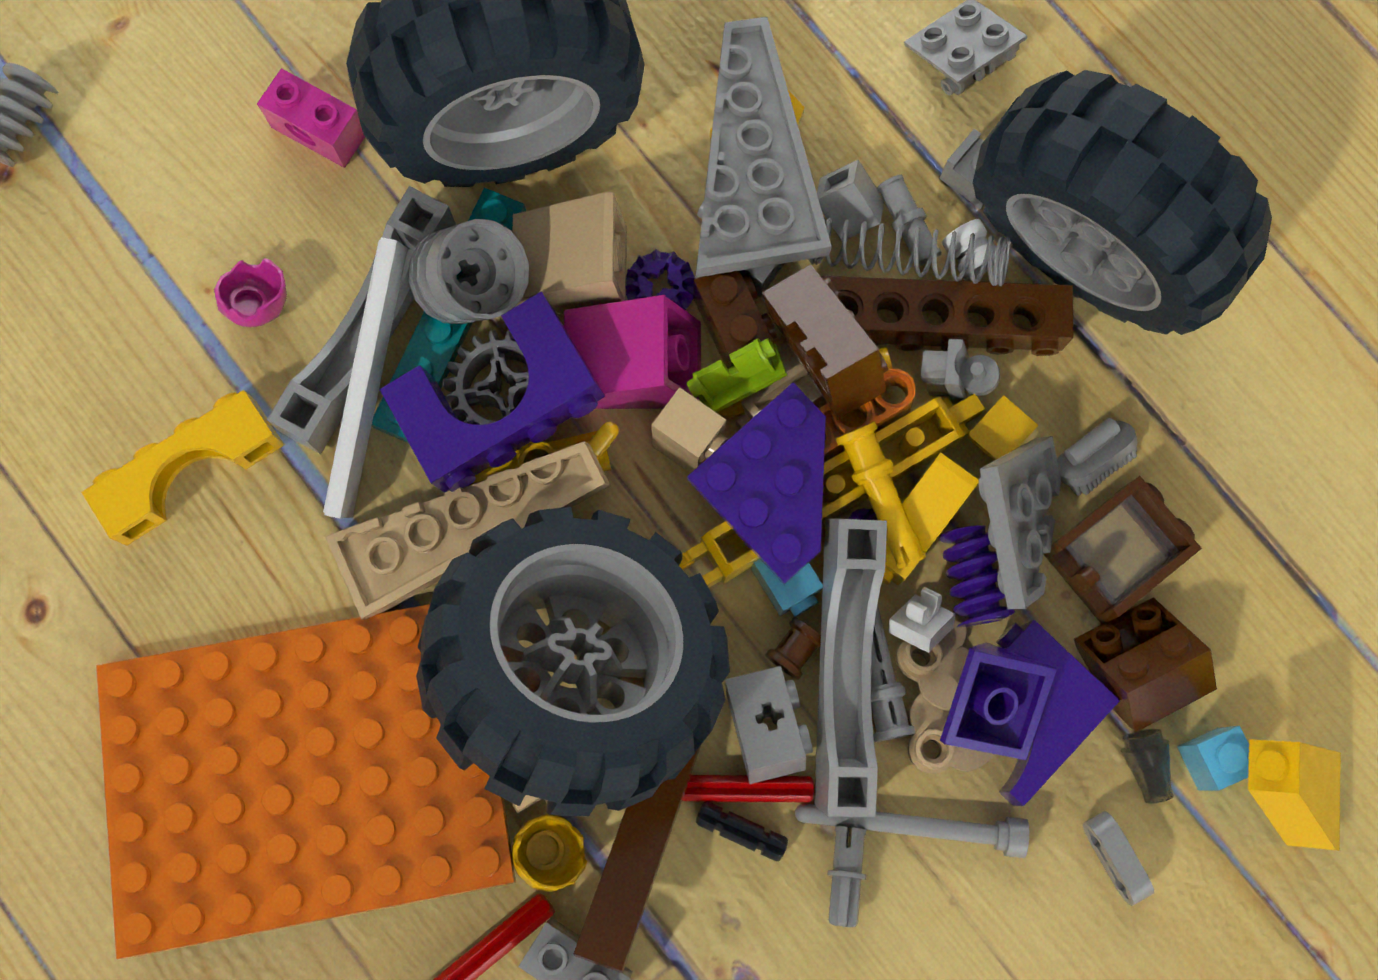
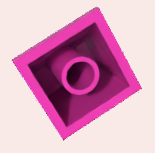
M665 295L564 310V327L605 395L604 398L597 402L598 404L595 409H664L679 387L692 395L687 386V381L693 378L692 373L701 370V321Z

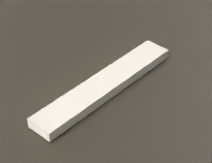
M381 237L378 241L323 510L324 515L340 519L351 518L355 509L408 249L397 240Z

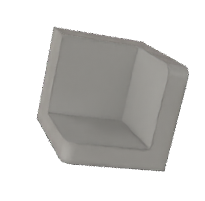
M859 160L820 178L817 196L821 210L827 219L829 217L832 219V227L841 240L843 224L846 219L849 220L850 224L848 238L860 233L861 225L864 221L867 223V230L881 223L884 199Z

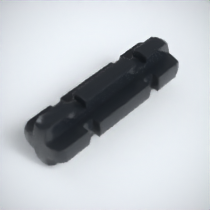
M705 801L702 804L696 817L698 826L711 832L714 829L720 831V836L754 852L756 849L761 850V855L771 860L780 861L788 845V839L785 836L772 830L768 833L764 831L765 827L731 811L728 814L722 812V807L709 801Z

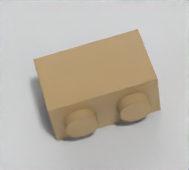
M680 387L651 425L653 447L689 473L693 472L728 439L724 436L726 419Z

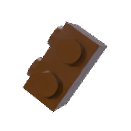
M740 271L703 276L694 280L693 299L728 369L734 366L729 354L752 343L753 340L759 338L760 341L769 338L772 344H774L773 339L777 338L775 327L767 313L761 315L754 302L758 295L749 274L741 275Z

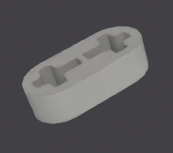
M1104 811L1084 822V832L1122 898L1129 905L1133 906L1154 894L1153 885L1114 818Z

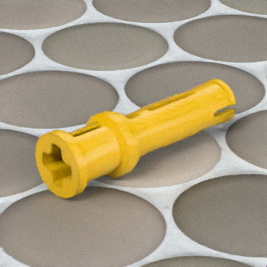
M874 421L835 439L838 445L844 446L855 471L851 476L854 483L857 482L858 486H864L877 519L887 521L886 540L895 558L896 566L900 569L907 567L909 562L912 565L926 558V554L922 551L890 476L894 465L892 460L886 459L874 433L878 428Z

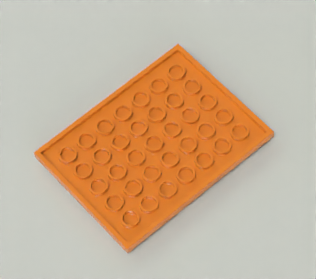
M430 604L379 613L366 620L357 617L96 665L116 959L142 956L516 883L504 798L484 789L490 776L473 763L465 771L457 766L436 739L441 726L438 718H431L423 711L416 678L421 661L418 643Z

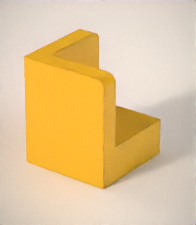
M1003 395L968 433V439L995 461L1020 447L1039 425Z

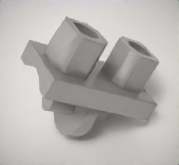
M949 339L948 351H923L921 379L923 382H927L929 396H950L953 405L968 398L965 391L977 396L987 395L994 391L1000 381V370L996 362L989 356L976 355L969 358L963 340Z

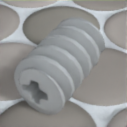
M6 63L3 66V73L8 79L0 78V163L14 167L16 163L6 153L7 150L11 149L23 153L25 148L16 139V136L19 134L33 138L35 134L25 124L26 121L30 120L42 124L44 119L35 110V107L38 105L51 109L53 104L44 93L48 91L58 94L59 92L46 80L26 67L14 63Z

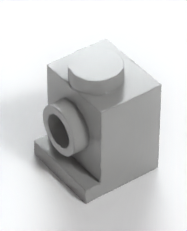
M973 129L947 160L939 179L981 210L984 204L975 196L973 178L980 147L984 141L980 138L981 133Z

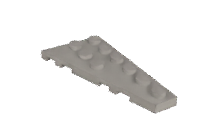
M768 17L725 22L695 278L829 256L832 248Z

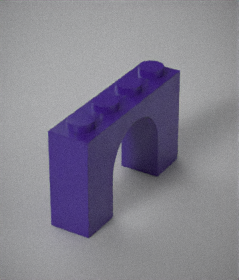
M542 291L501 315L526 359L529 373L528 385L523 399L503 419L484 425L468 424L458 420L435 378L421 365L380 389L430 483L443 492H454L460 487H468L475 481V475L490 466L495 468L508 463L516 456V450L531 441L532 443H538L546 440L556 432V426L571 417L581 418L589 414L597 407V402L605 397Z

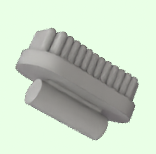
M1112 418L1106 419L1057 458L1061 482L1068 485L1077 496L1081 495V492L1088 495L1089 491H1093L1102 481H1105L1106 477H1109L1114 471H1118L1123 465L1131 462L1132 458L1135 459L1137 457L1138 440L1134 428L1123 421H1115Z

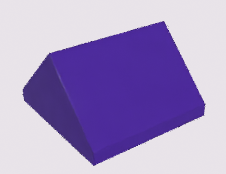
M987 642L971 647L940 741L946 745L1027 760L1057 669Z

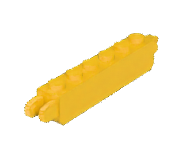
M973 394L955 405H952L948 398L944 400L941 396L934 398L875 433L885 458L891 459L893 462V472L890 473L893 483L936 459L940 452L944 454L956 447L968 435L970 431L965 424L980 416L982 411L985 410L977 395ZM846 451L824 463L822 526L825 524V518L834 519L868 499L864 486H858L857 482L854 483L851 477L855 471ZM725 521L705 533L698 545L682 553V561L679 566L682 570H685L695 564L696 561L707 556L715 568L705 575H701L709 588L721 580L725 584L752 568L753 563L760 558Z

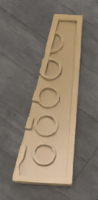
M584 441L526 462L519 468L507 469L488 476L487 480L466 488L460 487L454 492H444L445 495L424 503H414L403 507L400 512L383 518H373L332 533L325 538L360 618L366 620L376 614L387 611L439 582L452 559L464 553H469L473 539L500 523L513 518L521 528H524L530 513L544 509L572 508L606 489L610 484L591 445Z

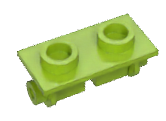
M757 338L752 343L729 354L734 366L728 369L720 359L702 370L692 373L693 378L687 381V386L695 398L699 396L700 402L718 413L788 375L777 345L772 344L769 338L763 341Z

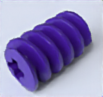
M985 525L962 527L939 535L941 542L954 544L943 552V559L958 563L946 571V576L949 579L961 581L951 587L949 590L950 595L965 599V601L953 608L955 615L968 617V620L962 622L957 627L997 622L1015 613V609H1007L1006 606H1000L999 601L1005 598V594L1000 591L999 587H996L998 569H993L992 564L997 562L998 559L996 551L989 550L991 543L988 532L985 531Z

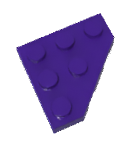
M794 382L687 476V480L783 585L791 580L821 551L826 416Z

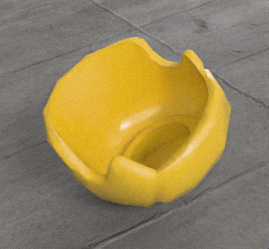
M545 814L526 821L513 839L511 855L516 874L531 888L549 892L557 891L574 884L586 868L588 861L584 853V837L564 817Z

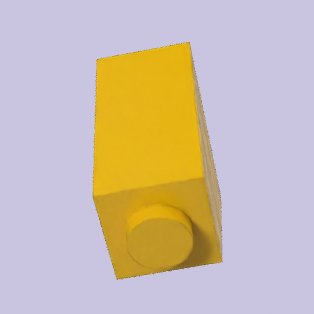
M941 452L902 502L922 551L925 553L979 483L976 477ZM886 540L885 573L882 583L889 585L892 581L899 586L906 580L918 562L912 565L909 562L907 567L898 569Z
M1249 739L1248 791L1285 844L1288 846L1340 851L1341 753L1302 742Z

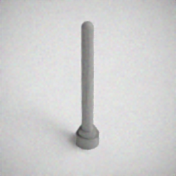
M806 803L798 805L795 810L797 820L802 823L845 826L848 828L855 827L870 831L994 845L995 850L1003 851L1004 856L1025 858L1028 852L1029 822L1023 818L1006 817L1005 821H996L995 825L885 812H876V817H827L814 804Z

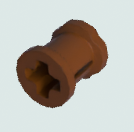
M793 617L789 622L791 629L775 650L769 649L765 656L777 667L781 666L783 672L799 680L803 675L801 668L816 648H820L821 635L800 619Z

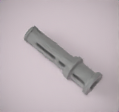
M877 604L871 660V709L876 733L873 734L874 742H881L915 734V728L908 724L902 699L906 694L905 687L902 686L901 682H896Z

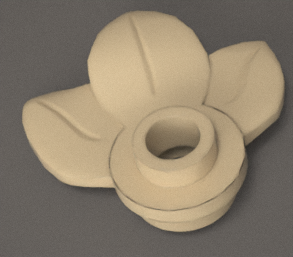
M957 621L954 622V628L929 653L903 641L896 654L899 669L906 677L917 681L924 699L930 704L946 711H950L969 650L962 647L966 638L967 627H957L961 624ZM912 654L922 655L926 660V665L920 666L912 660Z
M921 693L912 702L909 712L910 722L915 728V734L909 740L908 755L917 769L930 774L943 772L949 767L970 772L986 764L995 755L942 743L940 738L949 711L930 704ZM929 740L934 741L939 747V753L934 759L928 758L923 751L924 744Z

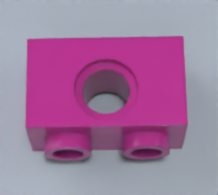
M282 68L257 103L271 128L343 168L346 167L365 138L357 109Z

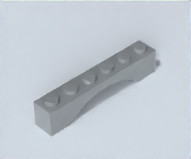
M411 186L408 187L387 221L382 235L383 238L397 240L408 248L389 339L414 299L408 282L409 261L415 247L428 234L456 225L448 205ZM374 260L358 295L334 334L312 361L291 379L267 418V421L281 434L319 454L323 452L343 417Z
M825 518L814 805L827 817H876L878 766L872 726L871 660L876 609L886 562L887 521Z

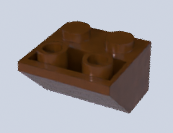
M1154 597L1124 612L1119 617L1074 638L1075 646L1090 673L1120 700L1113 710L1135 733L1217 690L1211 649Z

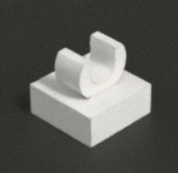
M924 587L921 591V597L915 594L890 618L888 633L929 653L954 628L955 613L941 607V594Z

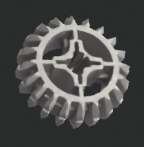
M491 329L488 335L490 342L485 344L482 343L478 336H473L472 343L475 349L472 352L463 347H459L457 350L463 362H448L447 368L449 372L456 377L443 379L442 385L445 390L452 392L447 394L445 399L450 407L454 409L453 413L458 420L474 425L490 424L494 421L479 416L470 406L481 404L483 408H498L504 418L523 399L528 385V372L515 373L507 367L506 360H517L525 364L527 362L509 330L506 332L505 340H500L496 330ZM491 364L489 376L483 381L474 383V388H470L476 375L484 367ZM502 373L506 382L510 384L509 396H507L508 408L503 397L499 395L502 385Z

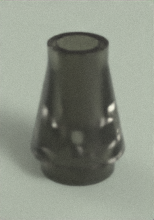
M1145 729L1123 736L1125 747L1121 749V752L1142 791L1145 803H1160L1172 799L1174 795L1171 788L1169 740L1163 739L1160 729Z

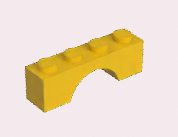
M245 390L239 393L233 392L224 395L214 403L213 409L199 418H190L181 422L175 427L174 434L160 443H151L135 452L133 455L134 459L118 469H109L96 476L93 480V485L81 493L108 537L128 546L167 521L165 501L168 489L178 473L188 465L202 459L221 458L232 461L247 470L283 447L285 444L274 427L267 421V417L257 401Z

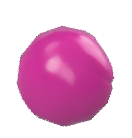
M266 258L258 265H251L240 260L231 271L220 276L214 288L218 311L233 323L243 327L263 326L279 317L287 299L283 271Z

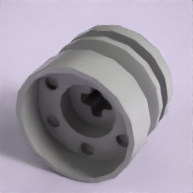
M473 219L428 234L415 247L409 261L408 282L415 301L427 315L443 323L465 324L493 319L513 309L522 300L528 286L529 262L523 245L510 229L492 220ZM462 270L463 275L457 280L456 275Z

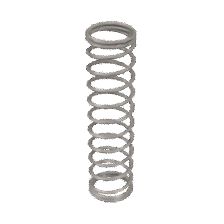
M829 217L827 220L824 218L830 238L832 219ZM848 219L843 224L842 246L836 261L832 263L830 256H825L826 261L831 267H835L843 257L844 264L848 269H852L860 258L861 264L866 271L871 270L878 259L879 267L883 273L890 271L896 260L897 269L901 275H905L910 270L914 261L915 271L919 277H923L928 272L932 262L933 272L937 279H941L946 274L951 263L952 277L956 282L962 279L969 263L970 278L974 284L981 280L988 263L990 283L992 286H1002L1008 268L1010 238L1008 236L1006 238L1004 236L999 238L994 267L992 269L994 237L992 235L989 236L981 270L976 279L974 275V233L970 235L967 254L958 277L955 270L956 231L952 232L949 252L940 275H938L937 229L934 230L930 254L922 273H920L918 262L919 227L915 229L912 253L904 271H902L900 262L901 225L897 227L894 252L886 269H884L882 260V242L885 230L883 223L879 226L877 248L870 266H866L864 257V242L867 232L866 221L861 225L859 249L851 265L848 263L846 253L850 225ZM823 257L808 260L811 265H819Z

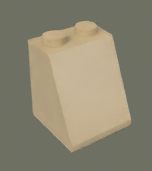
M603 192L513 214L512 233L523 245L529 262V283L522 300L516 306L541 291L556 314H564V310L626 301L627 226L614 192Z

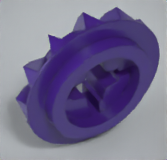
M655 249L652 253L645 256L639 255L631 268L627 269L625 286L627 299L652 297L653 283L647 279H658L667 270L668 284L673 286V288H662L656 296L665 295L686 310L694 298L693 286L696 279L689 262L682 260L674 251L666 253Z

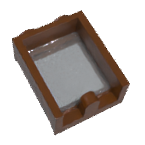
M1139 476L1121 488L1051 545L1050 553L1043 554L1098 621L1103 624L1122 615L1202 548L1195 541V534L1191 527L1185 521L1176 518L1164 504L1161 492L1154 485L1145 482Z

